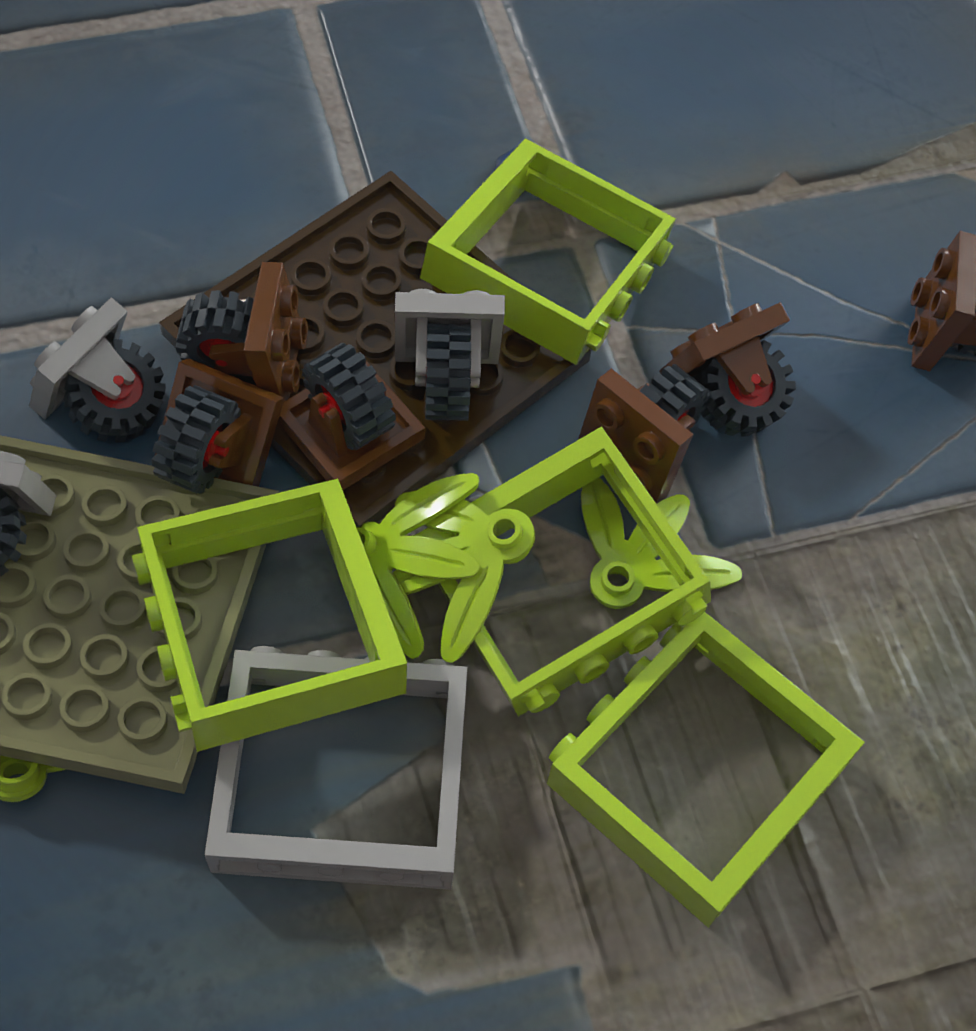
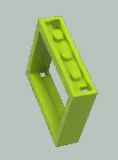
M525 138L428 241L420 278L447 294H463L468 291L479 290L490 295H505L503 325L577 365L589 348L596 352L601 347L611 327L609 322L612 319L616 322L621 321L633 299L632 292L635 291L638 294L643 292L654 272V267L652 266L656 264L661 267L665 263L673 248L672 243L667 240L676 218ZM524 191L638 251L585 320L467 255Z
M602 426L471 503L479 507L488 516L501 509H516L530 518L604 475L680 586L519 682L483 625L473 643L518 717L527 711L537 713L550 707L560 697L559 692L577 681L585 684L597 679L607 671L610 666L609 662L626 652L630 654L642 652L658 639L659 632L676 622L679 625H685L694 621L707 609L706 604L711 602L710 579ZM428 527L414 536L430 537L442 541L459 535ZM506 529V530L501 531L496 537H498L499 535L505 533L506 531H508V530H510V529ZM447 579L438 584L449 604L458 586L456 579Z
M338 479L137 527L142 553L132 555L139 586L151 584L154 596L144 598V603L152 633L163 630L167 644L157 646L165 682L177 679L181 694L170 697L179 732L191 729L197 752L406 694L407 661ZM323 530L370 662L205 707L166 569Z
M704 611L702 615L688 624L679 625L677 622L674 623L660 641L663 649L651 661L646 656H643L628 672L623 681L627 684V687L615 699L610 694H607L594 706L586 719L590 725L577 738L572 733H569L557 744L549 756L553 763L547 785L709 928L851 762L865 742ZM694 647L823 753L712 882L581 767Z

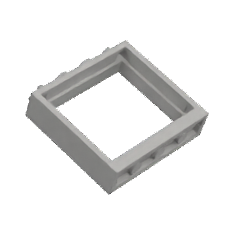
M269 646L254 647L251 651L235 650L227 701L250 695L251 684L285 686L369 663L370 660L368 656L365 659L341 658L339 654L326 650L312 651L308 655L286 654L280 649ZM428 659L422 663L407 662L406 694L402 695L448 698L437 847L231 833L244 739L223 744L220 747L205 849V858L210 872L452 890L467 667L455 666L454 663H448L443 659Z

